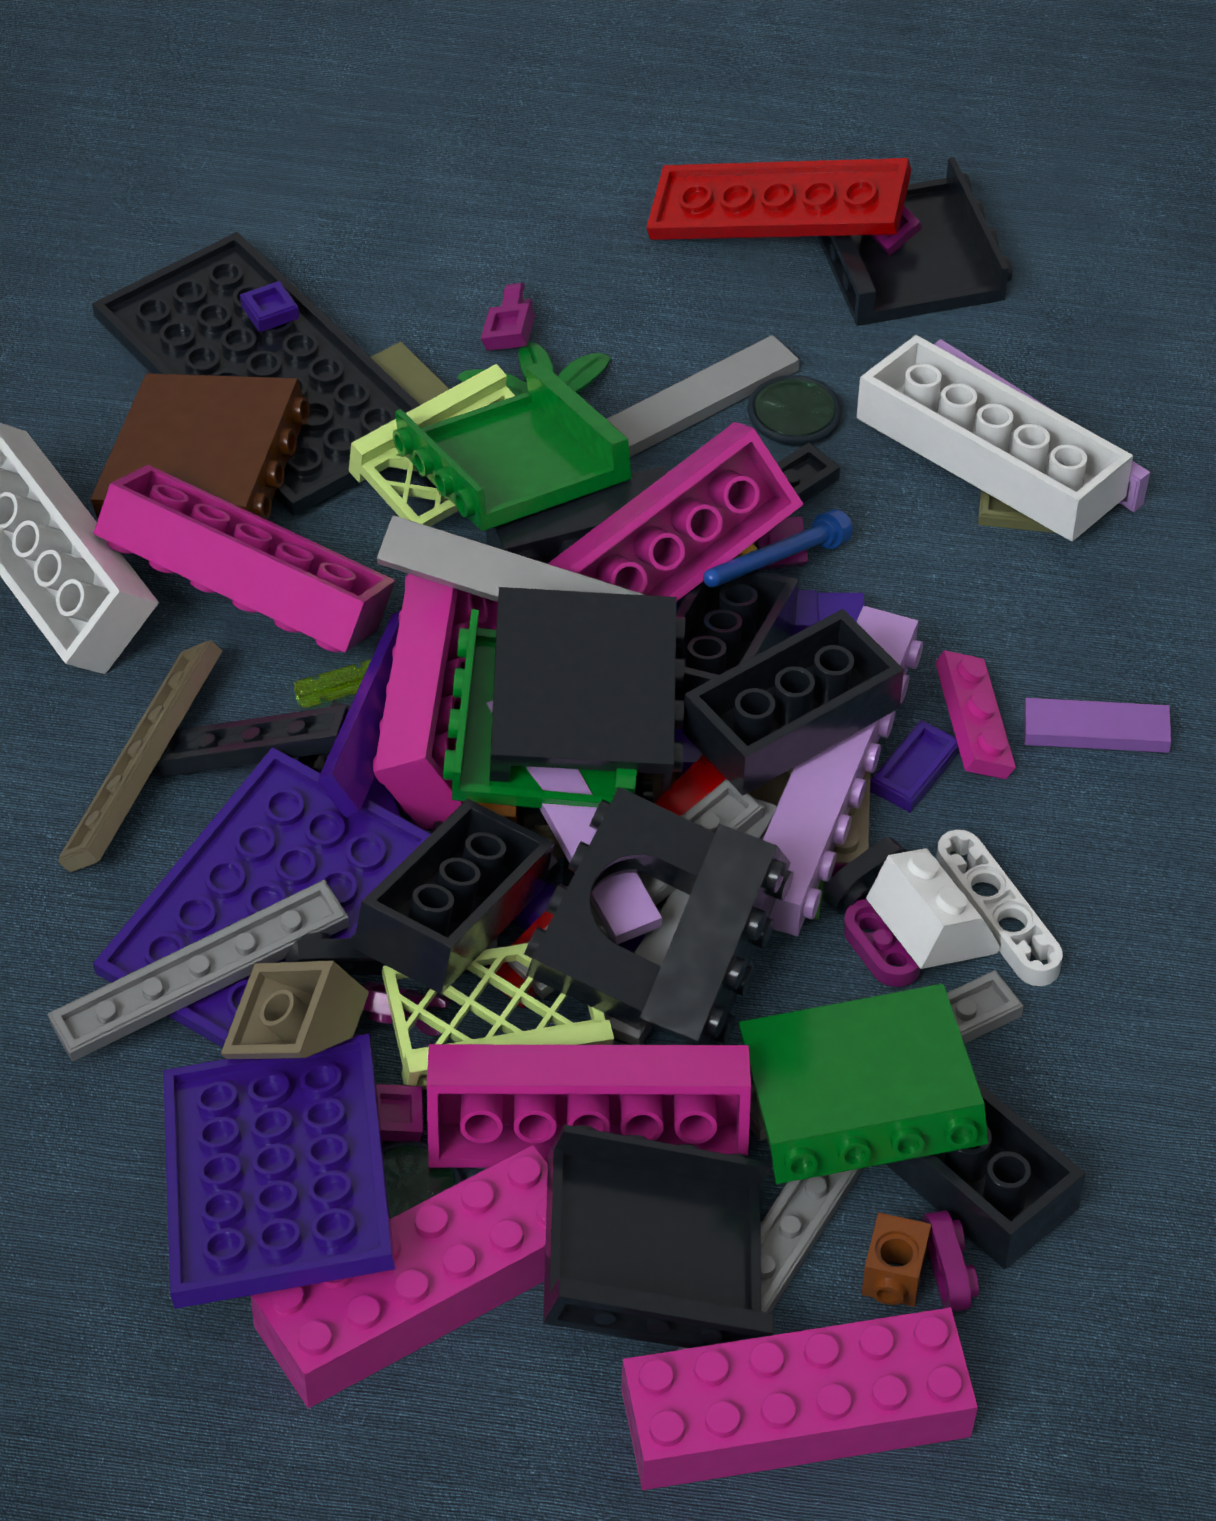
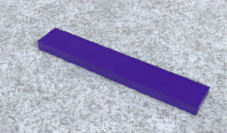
M400 611L393 613L389 619L318 778V783L345 817L360 812L375 776L373 772V759L377 754L380 737L379 725L384 714L387 697L386 685L391 674L392 650L396 645Z

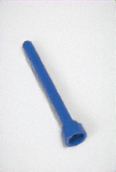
M832 509L815 517L811 528L708 569L703 576L704 583L709 587H717L817 545L825 549L841 546L847 543L852 536L853 527L851 520L846 513L839 509Z

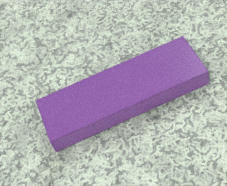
M1025 698L1024 745L1169 753L1171 746L1170 705Z

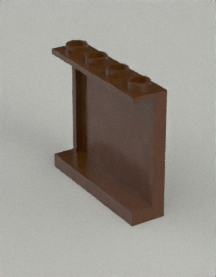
M146 373L90 500L97 519L99 518L110 483L146 465H150L268 520L271 515L272 500L277 488H281L284 482V469L288 459L296 452L297 437L302 424L305 425L309 419V402L302 395L298 379Z

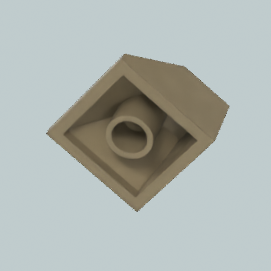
M334 961L255 963L221 1055L226 1059L307 1058L353 1038L369 992Z

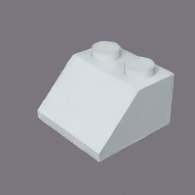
M927 848L888 855L866 899L920 969L998 953L1001 946L984 919Z

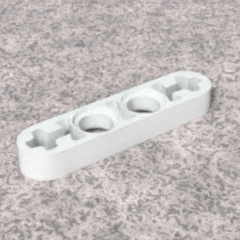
M966 830L948 831L942 835L938 841L937 861L984 919L1001 946L999 952L1017 976L1032 986H1045L1054 982L1060 974L1063 951L1047 927L979 838ZM955 851L957 854L950 855V852ZM968 854L967 863L962 858V855ZM981 882L990 883L999 892L989 897L981 896L973 891L972 886ZM1007 917L1016 918L1024 923L1025 928L1021 931L1009 932L1004 930L998 922ZM1031 953L1037 960L1030 962ZM1047 959L1048 963L1043 965L1041 961Z

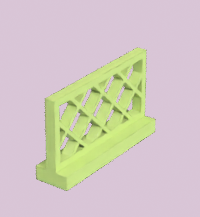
M495 364L406 414L422 428L514 397L515 395L506 386L507 375ZM396 419L352 442L349 472L359 483L367 480L399 517L431 527L458 511L457 507L446 496L442 497L439 494L437 488L411 484L412 472L417 471V469L406 456L402 457L395 447L393 431L397 430ZM388 467L407 470L405 483L388 481L379 472ZM408 496L435 500L434 508L418 516L407 504Z
M528 943L484 950L467 968V970L482 978L469 997L451 985L442 993L462 1006L450 1024L445 1023L425 1010L437 992L430 989L419 1005L399 993L397 980L409 977L388 966H383L382 976L403 1066L401 1073L403 1084L406 1086H422V1090L427 1089L429 1047L412 1049L408 1033L418 1019L442 1033L436 1044H445L450 1038L454 1043L448 1044L612 1045L614 1036L610 1020H605L603 1012L588 1006L591 1020L573 1023L557 1013L568 997L567 995L561 993L551 1008L526 993L535 979L527 977L519 989L496 975V972L504 962L517 961L529 968L532 958L524 955ZM491 964H492V966L489 968V970L484 967L485 965H491ZM488 983L513 998L500 1016L476 1002ZM519 1002L544 1017L536 1029L522 1031L506 1021ZM403 1009L411 1014L407 1021L405 1020ZM468 1011L493 1025L486 1037L471 1039L456 1030ZM549 1022H552L553 1024L556 1025V1026L547 1027V1025L549 1024ZM499 1030H501L502 1032L506 1033V1034H502V1035H497V1033L499 1032Z

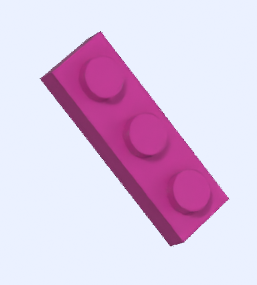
M944 650L935 661L964 769L967 772L1007 779L1016 766L985 660Z

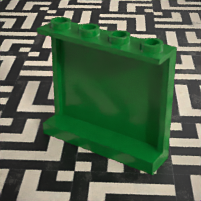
M542 362L525 367L528 392L422 428L401 409L395 411L397 430L393 431V441L398 453L402 457L406 456L415 465L418 473L422 477L426 476L436 486L439 494L442 497L446 496L457 507L460 515L464 518H469L481 531L632 479L628 438Z
M471 609L469 629L460 628L457 657L466 658L465 669L455 668L453 697L461 698L460 709L451 708L449 717L448 738L457 739L456 750L446 749L443 779L453 780L452 800L466 801L470 799L478 803L542 808V803L598 808L602 799L611 803L619 787L635 794L637 769L617 768L616 771L578 769L592 795L543 790L525 766H511L509 782L489 781L492 713L486 703L493 700L496 630L478 628L479 610Z
M944 984L739 1022L742 1045H749L750 1074L772 1155L776 1184L988 1144L985 1104Z

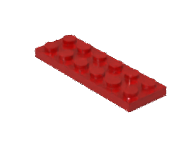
M909 158L663 165L646 230L650 240L898 234L912 169Z

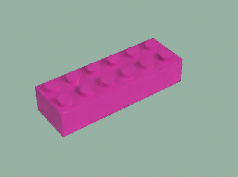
M734 422L548 564L644 595L676 597L677 602L704 581L703 576L708 569L732 560L804 504L756 430Z
M146 465L110 483L93 533L107 540L108 546L113 550L139 555L149 560L148 563L152 568L164 573H177L189 579L190 584L196 589L207 593L217 592L232 599V604L238 609L264 614L274 619V624L279 628L294 633L302 632L316 639L318 646L331 652L346 653L378 630L396 581L150 465Z
M408 574L405 577V594L402 610L399 612L396 645L392 650L393 662L390 679L386 685L387 697L383 718L379 725L380 737L377 754L373 759V772L379 783L384 784L399 802L403 812L409 814L419 828L427 830L433 828L435 822H444L465 802L452 800L453 780L443 779L446 749L456 750L457 739L448 738L450 709H460L461 698L453 697L455 668L465 669L466 658L457 657L460 628L469 629L471 609L479 610L478 628L496 630L498 602Z
M429 1044L427 1068L429 1168H489L531 1145L536 1147L548 1164V1152L563 1125H586L593 1127L597 1131L625 1136L640 1135L652 1141L674 1145L690 1144L701 1150L723 1154L738 1153L748 1156L751 1101L749 1045Z
M534 1145L513 1154L391 1218L395 1261L394 1270L250 1295L255 1329L308 1409L544 1282L548 1164Z
M951 1307L625 1358L622 1364L621 1391L642 1490L969 1438L972 1435L978 1409Z

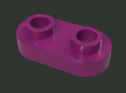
M858 900L854 905H850L846 910L844 918V936L873 976L881 983L892 987H902L914 982L920 974V967L868 900ZM864 929H871V930H873V931H875V932H873V933H866V932H864V931H862V930H864Z
M947 1210L925 1213L922 1222L931 1224L927 1255L943 1308L951 1307L952 1312L969 1310L971 1298L978 1297L979 1285L974 1266L972 1264L965 1265L962 1252L965 1250V1238L962 1224L959 1219L952 1220Z

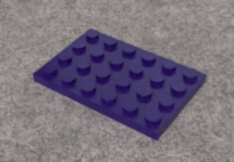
M272 747L93 962L95 974L112 983L324 879L349 919V927L331 935V939H348L356 933L362 900L431 834L366 798L360 812L345 817L318 783L319 772ZM284 958L276 963L286 962V959ZM250 975L167 1016L223 1048Z
M370 1034L353 1036L349 1040L307 1058L223 1059L163 1070L170 1295L174 1309L395 1269L374 1056Z

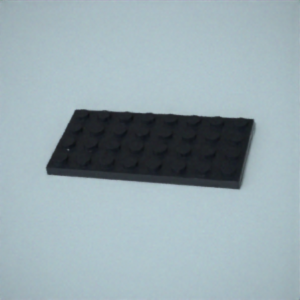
M238 232L92 303L94 317L151 374L298 379L302 395L309 402V419L305 425L302 424L297 437L296 452L293 456L289 457L284 469L283 485L281 488H277L274 495L293 516L358 482L349 472L352 442L396 419V410L401 409L407 413L420 406L413 397ZM280 281L297 304L299 319L259 333L241 307L240 294Z

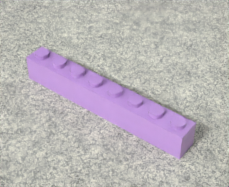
M863 606L857 623L904 669L900 703H902L909 684V675H906L908 668H917L923 649V642L916 640L918 620ZM895 711L793 768L763 838L764 841L775 844L780 848L791 862L788 870L794 872L786 897L783 901L776 899L769 918L774 919V930L798 936L805 918L814 919L821 898V890H818V886L821 880L829 882L837 857V854L833 852L836 843L844 845L852 820L848 813L851 807L859 809L866 789V780L863 777L866 771L873 773L876 769L881 751V745L877 743L880 736L888 738L893 726Z

